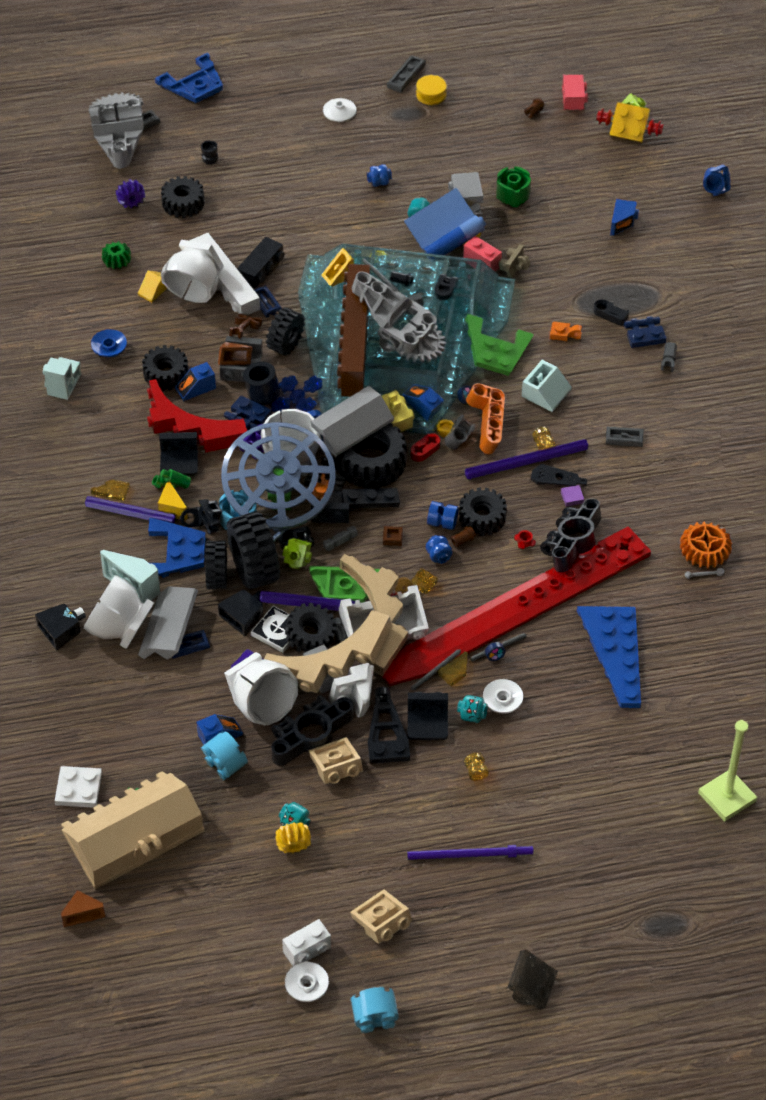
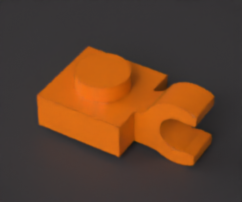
M552 322L550 339L568 341V337L581 339L582 326L574 325L570 327V323Z

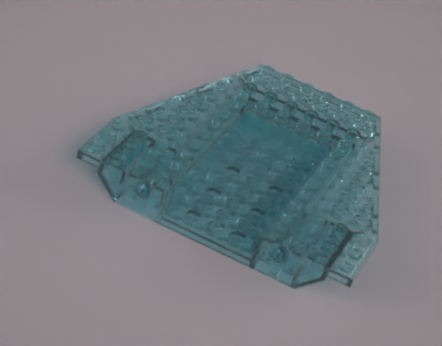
M343 243L325 253L324 256L308 254L298 290L301 313L305 317L304 328L321 413L327 412L350 398L341 396V389H338V378H341V376H337V367L341 364L338 363V353L342 350L339 349V339L343 337V335H340V325L344 324V322H341V311L345 310L342 309V298L346 297V295H343V284L345 285L347 282H342L332 287L322 277L325 269L340 250L344 248L354 259V264L365 265L362 259H366L389 281L392 271L403 274L410 273L414 277L412 286L405 287L403 284L391 283L406 297L424 293V295H421L424 301L422 307L432 312L437 318L435 326L437 325L438 328L436 331H442L440 336H445V349L436 360L431 358V362H428L425 359L424 363H421L419 359L416 362L413 361L412 357L406 360L407 356L400 357V354L396 351L386 352L380 347L378 343L380 336L377 335L380 326L371 316L369 309L364 388L370 386L381 396L395 390L402 396L414 384L432 388L444 399L440 411L427 421L406 402L408 409H412L415 419H413V427L404 431L432 434L439 421L443 419L457 398L459 388L466 385L477 368L474 365L471 350L472 342L471 337L468 335V323L465 321L467 314L483 318L481 334L497 338L508 323L515 279L498 277V274L482 260ZM370 270V275L382 281L375 273H373ZM441 273L446 274L447 277L452 278L454 276L459 278L452 297L445 301L438 300L434 295L435 286ZM409 314L403 315L393 327L401 331L408 322L410 323L413 316ZM371 340H376V341H378V342H376V343H371L370 341H371Z

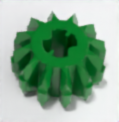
M112 241L111 244H106V247L102 248V261L107 268L112 267L113 270L115 268L121 270L122 266L127 267V264L130 263L131 250L127 247L126 243L121 244L120 241L117 243Z

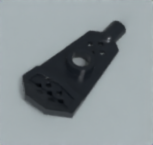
M540 464L532 470L530 480L541 485L576 486L577 484L587 485L588 479L581 478L576 473Z

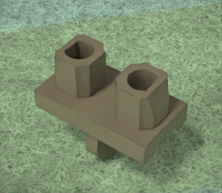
M519 244L517 249L509 248L506 254L507 259L499 261L500 270L506 271L509 278H513L518 270H527L530 267L529 257L523 252L524 245Z

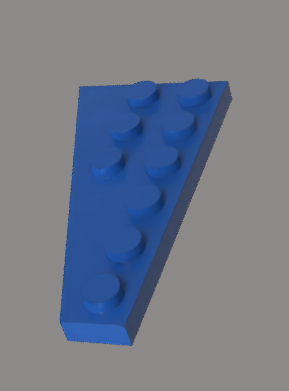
M577 606V613L589 634L590 642L600 664L603 665L604 673L612 685V690L620 708H640L641 694L636 607Z

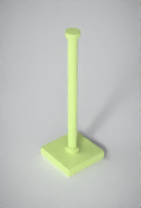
M739 720L735 724L736 735L729 770L699 788L698 792L724 822L757 801V796L736 775L744 734L748 730V723L743 720Z

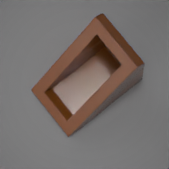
M225 342L220 346L218 365L250 364L252 346Z
M77 890L61 912L63 927L104 918L103 903Z

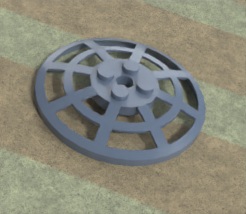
M273 422L253 427L234 441L224 457L221 480L227 501L240 516L248 514L251 507L257 503L265 508L278 509V521L265 519L269 529H287L305 524L315 518L325 508L335 486V465L329 449L314 433L295 424ZM279 427L298 430L307 434L308 437L301 442L289 436L279 435ZM271 428L272 436L262 438L252 445L243 441L245 437L254 432ZM272 441L273 450L263 454L256 449L260 445ZM280 441L293 443L297 447L291 452L281 450ZM314 441L325 452L329 466H318L314 454L308 448ZM238 446L245 450L240 460L239 471L227 473L229 459L234 449ZM304 451L312 465H300L296 457ZM250 454L258 459L256 469L244 470L245 463ZM277 468H280L284 471V473L280 476H277L273 473V471ZM301 473H313L311 483L307 489L299 483ZM318 473L330 474L328 488L324 497L319 501L312 494L317 484ZM256 476L259 487L252 492L245 478ZM239 479L243 491L249 497L243 506L233 497L228 481ZM293 489L301 494L296 499L285 502L284 494ZM267 491L277 495V503L268 502L259 497ZM306 499L314 506L306 514L286 520L285 509L297 506Z

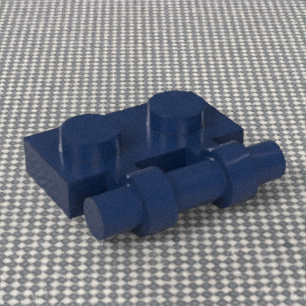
M647 316L646 319L637 320V318H633L630 321L624 322L625 329L632 328V330H627V338L631 348L666 343V336L662 325H654L660 324V317Z
M242 395L231 406V412L226 411L224 413V417L229 420L245 418L247 430L264 424L266 419L272 415L271 409Z

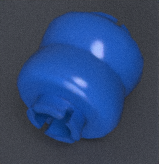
M385 164L371 166L369 172H367L368 183L371 182L373 187L388 185L389 179H392L391 169H387Z
M432 536L425 546L431 561L434 563H446L453 553L447 538L444 536Z

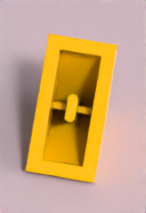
M342 248L322 273V277L332 287L344 282V271L348 272V264H354V259Z
M147 271L138 291V296L152 303L167 289L162 283L160 272Z
M167 482L158 501V510L175 514L176 519H180L181 513L187 507L172 484Z

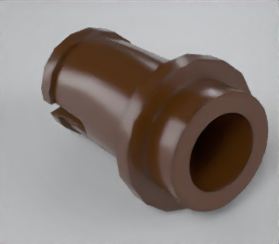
M540 98L534 99L533 103L524 110L525 115L532 118L539 110H543L545 106L544 101Z
M465 527L463 531L450 537V539L457 548L468 540H474L476 534L472 527Z

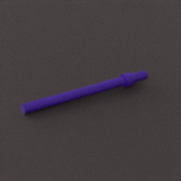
M508 845V847L407 851L408 860L508 856V858L517 857V855H533V846L516 847V845Z

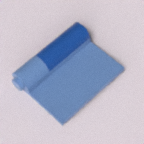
M457 187L404 221L431 263H434L484 231V226L486 225L481 216L474 215Z

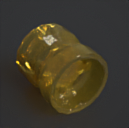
M539 427L532 433L538 450L555 447V440L551 437V432L547 427Z
M476 752L465 757L464 763L466 768L469 769L468 775L472 781L482 780L489 775V770L484 764L485 759L482 753Z

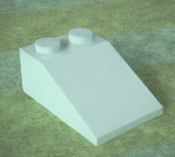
M106 550L100 552L103 576L108 580L112 581L115 575L125 579L135 587L142 603H145L147 599L152 601L159 595L158 569L154 564H149L141 558Z

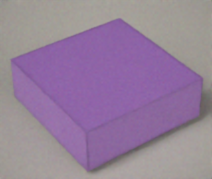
M579 485L561 488V495L566 507L583 504L584 497Z

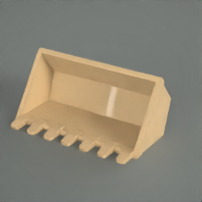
M160 772L156 774L157 780L141 782L142 788L136 791L133 788L125 790L127 796L121 799L114 796L109 799L111 804L105 807L101 804L93 807L94 813L90 815L86 813L79 814L77 816L79 821L73 824L66 821L61 824L63 828L61 829L62 833L95 890L205 832L202 824V814L188 786L172 773Z

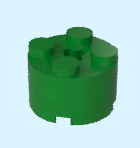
M507 167L498 173L496 198L512 207H519L520 204L529 199L531 178L527 170L521 167H514V169H508Z

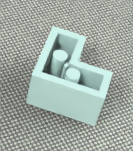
M59 357V359L50 358L48 364H45L43 367L47 395L68 400L81 376L80 362Z

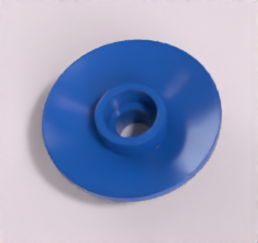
M113 329L100 331L91 340L92 350L102 357L117 356L127 346L125 335Z

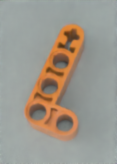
M477 383L471 388L466 401L470 406L483 410L479 446L482 452L493 454L502 439L505 395L497 388Z

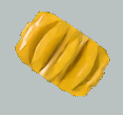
M293 822L292 824H286V826H281L276 831L277 846L284 853L291 852L293 854L294 852H300V850L307 849V846L311 844L310 830L303 823L296 824Z

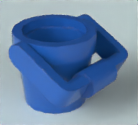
M727 166L711 167L705 171L703 186L707 192L717 196L730 190V172Z

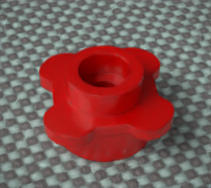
M522 530L514 536V540L518 542L519 549L536 545V541L533 540V534L528 530Z

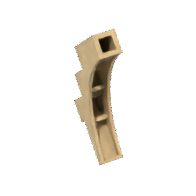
M344 554L340 559L339 568L349 574L363 588L374 611L389 615L393 625L373 664L374 672L383 676L408 637V631L402 625L395 624L402 613L403 603L398 598L390 596L398 584L399 576L394 571L383 567L377 573L371 566H365L355 557Z
M371 610L364 623L350 637L328 650L298 657L277 656L267 653L264 659L285 665L296 677L299 688L303 691L318 693L327 673L334 678L347 676L355 660L362 664L369 663L373 665L393 625L389 615Z

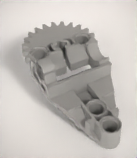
M122 92L119 95L115 93L113 96L108 94V97L102 96V99H96V102H92V105L88 108L94 137L115 168H125L130 164L144 129L141 108L144 105L142 98L139 95H130V93L124 95Z
M358 272L352 285V292L360 297L359 301L361 303L364 300L366 301L371 311V316L379 324L380 329L377 335L380 336L378 343L384 351L392 352L394 350L400 354V357L407 356L406 360L412 357L414 362L419 359L421 363H424L425 359L431 362V358L436 360L438 356H441L445 349V336H440L442 331H436L438 328L437 325L435 326L437 318L432 312L367 272ZM409 314L413 316L410 323L408 322L401 331L393 327L403 315Z

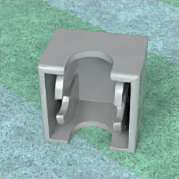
M478 172L452 174L451 181L448 182L449 192L457 187L474 215L482 217L479 203H483V192Z

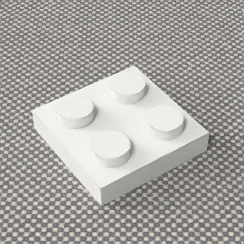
M61 766L55 805L95 807L98 801L102 770L99 768Z

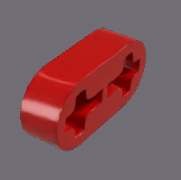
M433 433L428 434L412 445L410 449L412 460L416 462L424 461L440 449V437Z

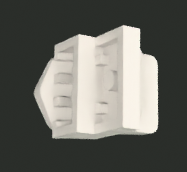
M369 663L350 667L347 676L335 678L329 694L330 704L342 697L350 698L353 701L357 717H363L370 706L374 666Z

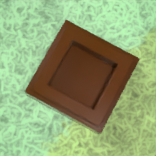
M384 526L383 545L402 546L403 527Z

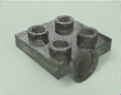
M524 949L519 953L507 988L513 991L512 998L517 1003L534 1005L539 1010L546 1008L558 971Z

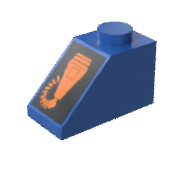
M616 199L610 235L614 236L632 227L634 219L638 220L639 209H636L637 202Z
M207 362L195 366L186 373L175 389L183 401L216 389L215 373Z
M416 384L402 394L405 401L427 421L440 411L444 399L432 388Z
M214 714L197 721L198 737L203 745L222 731L228 732L234 739L243 735L242 730L233 717Z

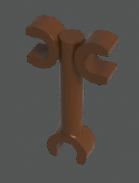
M239 313L235 317V324L239 326L231 327L229 336L238 335L239 339L242 338L243 331L249 325L253 329H258L259 326H262V319L247 317L245 314Z

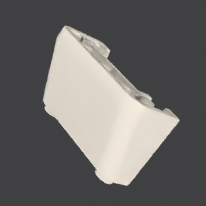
M414 585L407 587L408 592L403 594L397 592V595L392 597L398 598L403 603L402 613L395 624L402 625L408 631L407 639L413 638L417 640L425 637L429 627L418 586ZM351 598L341 600L339 614L347 637H350L360 627L359 623L367 619L371 610L374 611L370 601L360 603L359 600H356L355 604H353Z

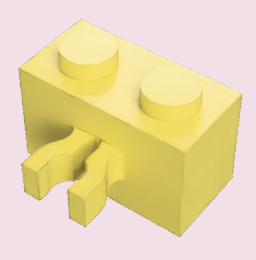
M397 390L382 395L394 417V421L391 422L393 427H398L401 432L412 428L415 416L412 409H408L406 406L405 398L400 396Z

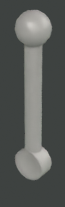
M718 568L716 571L695 573L687 571L685 577L690 579L693 576L714 574L723 576L724 569Z

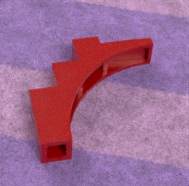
M156 379L149 380L150 388H147L148 398L152 399V402H150V416H147L148 426L153 428L154 434L172 430L173 433L197 432L199 445L204 447L206 453L230 448L234 441L247 431L244 418L237 420H213L195 416L180 409L163 394Z

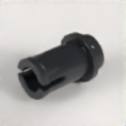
M392 271L390 274V282L403 284L405 287L412 286L414 277L410 273L403 274Z

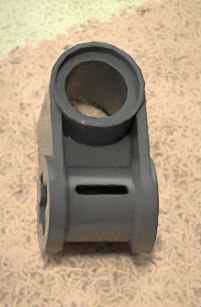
M461 414L445 437L446 446L452 450L457 449L467 440L477 425L471 424Z

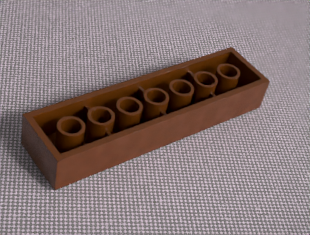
M348 264V272L344 271V282H347V284H343V295H346V297L342 298V309L345 310L341 311V322H344V324L340 325V335H343V337L339 339V349L342 350L338 353V363L341 364L337 367V376H341V378H338V389H341V396L351 397L364 389L369 307L365 300L361 303L359 301L360 297L352 292V285L358 272L370 274V265Z

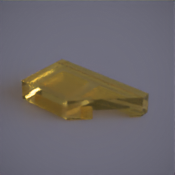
M466 651L438 670V675L450 686L466 677L468 655Z

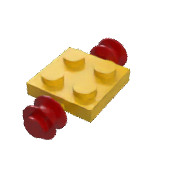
M617 102L614 115L611 110L607 113L602 108L601 111H598L596 121H599V125L605 122L606 126H608L612 122L610 136L637 142H643L645 130H647L649 135L656 133V137H658L659 134H662L664 127L661 124V120L655 123L654 119L647 123L650 109Z

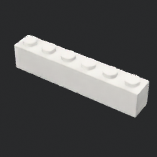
M209 233L190 240L212 244L224 265L221 271H217L219 280L217 290H220L223 293L224 299L230 302L234 312L247 316L260 310L259 296Z

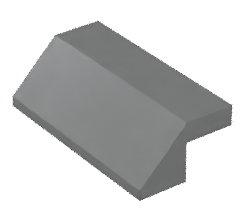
M368 386L312 420L311 427L323 436L324 444L329 451L338 456L394 421V417L382 396Z
M169 586L159 593L138 656L146 659L155 652L168 660L178 653L198 593L197 589Z

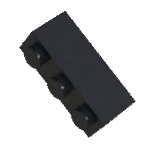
M265 236L237 268L251 287L256 289L260 283H263L265 277L274 270L277 263L283 260V244Z

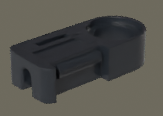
M604 299L595 301V315L619 326H622L625 320L628 319L629 310L625 311L613 306L614 303ZM604 306L606 309L599 310L597 307Z

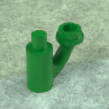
M162 469L160 475L154 476L152 485L159 489L161 486L165 487L167 482H170L174 488L181 487L187 489L191 483V478L172 469L168 471Z

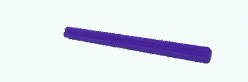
M586 439L466 468L465 476L467 479H472L588 449V443Z

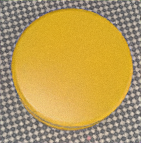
M424 76L418 80L416 85L417 99L426 105L440 104L446 99L447 84L439 76Z

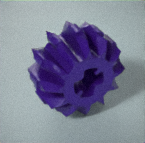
M129 179L128 182L123 181V185H118V190H116L117 200L124 208L128 206L132 208L134 205L138 207V203H143V198L146 197L143 185L137 180L132 181Z

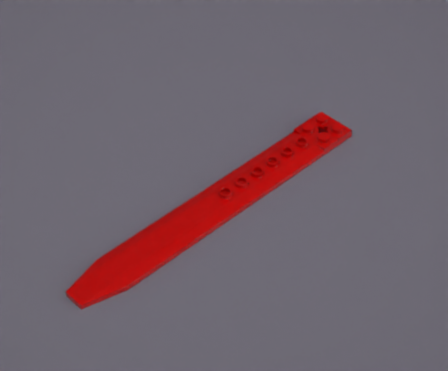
M628 526L599 541L590 551L579 554L568 571L558 572L553 567L405 646L397 654L382 677L389 686L424 677L457 649L461 650V653L447 665L651 556V550ZM621 547H626V548H628V551H626V550H624V549H623V550H620V549H621Z

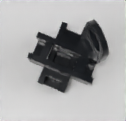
M202 499L198 501L200 507L186 509L180 515V521L183 526L191 528L205 525L207 533L212 534L219 529L222 510L217 500L209 501V499ZM187 513H192L194 516V520L190 524H187L184 520Z

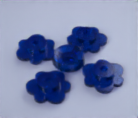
M294 375L288 378L284 377L279 383V387L282 392L289 391L291 394L289 398L281 396L272 402V411L280 410V414H282V410L290 408L289 404L291 401L297 404L295 406L296 409L304 412L311 411L316 406V402L311 397L306 399L305 392L310 391L314 393L323 387L322 378L311 376L309 380L304 382L305 386L302 390L296 389V385L299 382Z

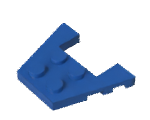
M209 53L196 58V64L201 70L176 81L168 72L155 78L157 85L194 103H198L223 90L222 82L215 71Z
M149 518V536H168L166 563H152L158 569V576L163 578L169 576V573L177 571L183 573L204 567L206 532Z

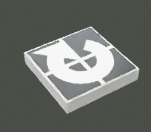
M272 606L252 629L251 636L284 653L291 641L287 642V635H285V627L290 614Z

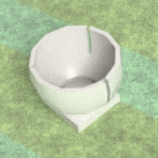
M181 240L179 247L182 251L174 254L162 269V283L172 293L182 298L190 281H192L184 300L194 303H206L216 292L219 282L217 271H221L224 265L212 244Z
M298 409L282 410V422L306 428L321 439L320 433L311 427V421L314 418L310 413ZM280 410L270 415L264 424L281 422ZM279 427V435L289 436L301 442L308 437L307 434L298 430ZM271 428L261 430V439L272 436ZM272 441L262 444L264 453L273 450ZM280 441L281 450L291 452L297 447L293 443ZM316 441L308 446L315 456L320 447ZM304 451L296 457L300 465L310 464V459Z
M115 575L99 599L101 602L96 604L90 614L84 629L102 639L120 638V646L127 649L154 602L147 599L145 603H142L135 587L125 579Z
M257 652L225 672L234 703L251 722L266 726L280 721L292 709L297 698L298 681L293 673L281 663L266 659L262 660L261 655Z

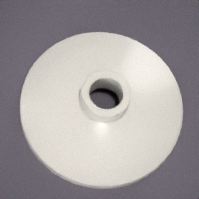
M337 98L328 101L324 105L323 113L331 121L346 122L355 116L356 106L350 100Z
M498 679L490 682L485 687L483 698L490 710L497 713H510L518 709L522 704L523 692L515 682L507 679Z
M312 962L296 964L288 971L285 978V987L289 995L302 1002H311L322 997L329 983L326 971L320 965ZM304 984H310L311 986H309V987H304L303 985H304Z

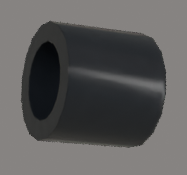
M256 362L245 369L243 378L250 400L260 405H267L277 400L280 395V387L276 370L272 364Z

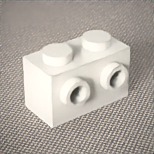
M318 919L282 939L283 953L292 966L307 962L331 948V935Z

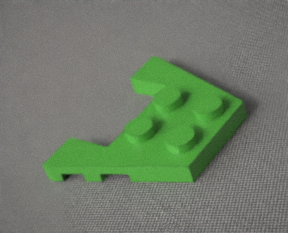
M467 314L465 321L468 323V335L471 337L474 365L509 376L532 339L533 334L518 329L515 343H510L481 334L483 318Z

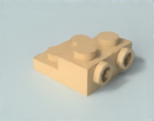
M347 737L309 750L310 757L316 765L318 774L324 784H335L342 778L348 776L355 777L363 771L361 758Z
M382 890L351 911L352 918L363 926L366 934L378 944L382 941H389L398 930L407 929L412 921L409 908L386 890Z

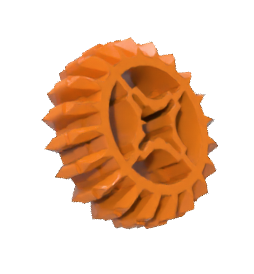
M704 521L700 525L696 522L694 526L690 525L683 532L680 539V550L682 551V556L686 557V561H692V565L699 564L700 568L706 566L707 569L712 565L716 568L718 564L722 565L729 558L732 550V540L730 539V534L726 533L725 528L720 529L719 524L714 526L712 522L706 524Z

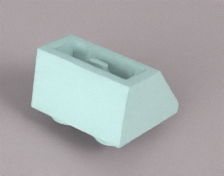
M541 360L522 382V397L551 412L555 410L572 390L571 385L558 367L544 360Z

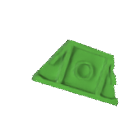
M309 567L310 575L322 597L342 600L351 598V601L359 600L360 603L367 600L368 596L363 588L339 567Z

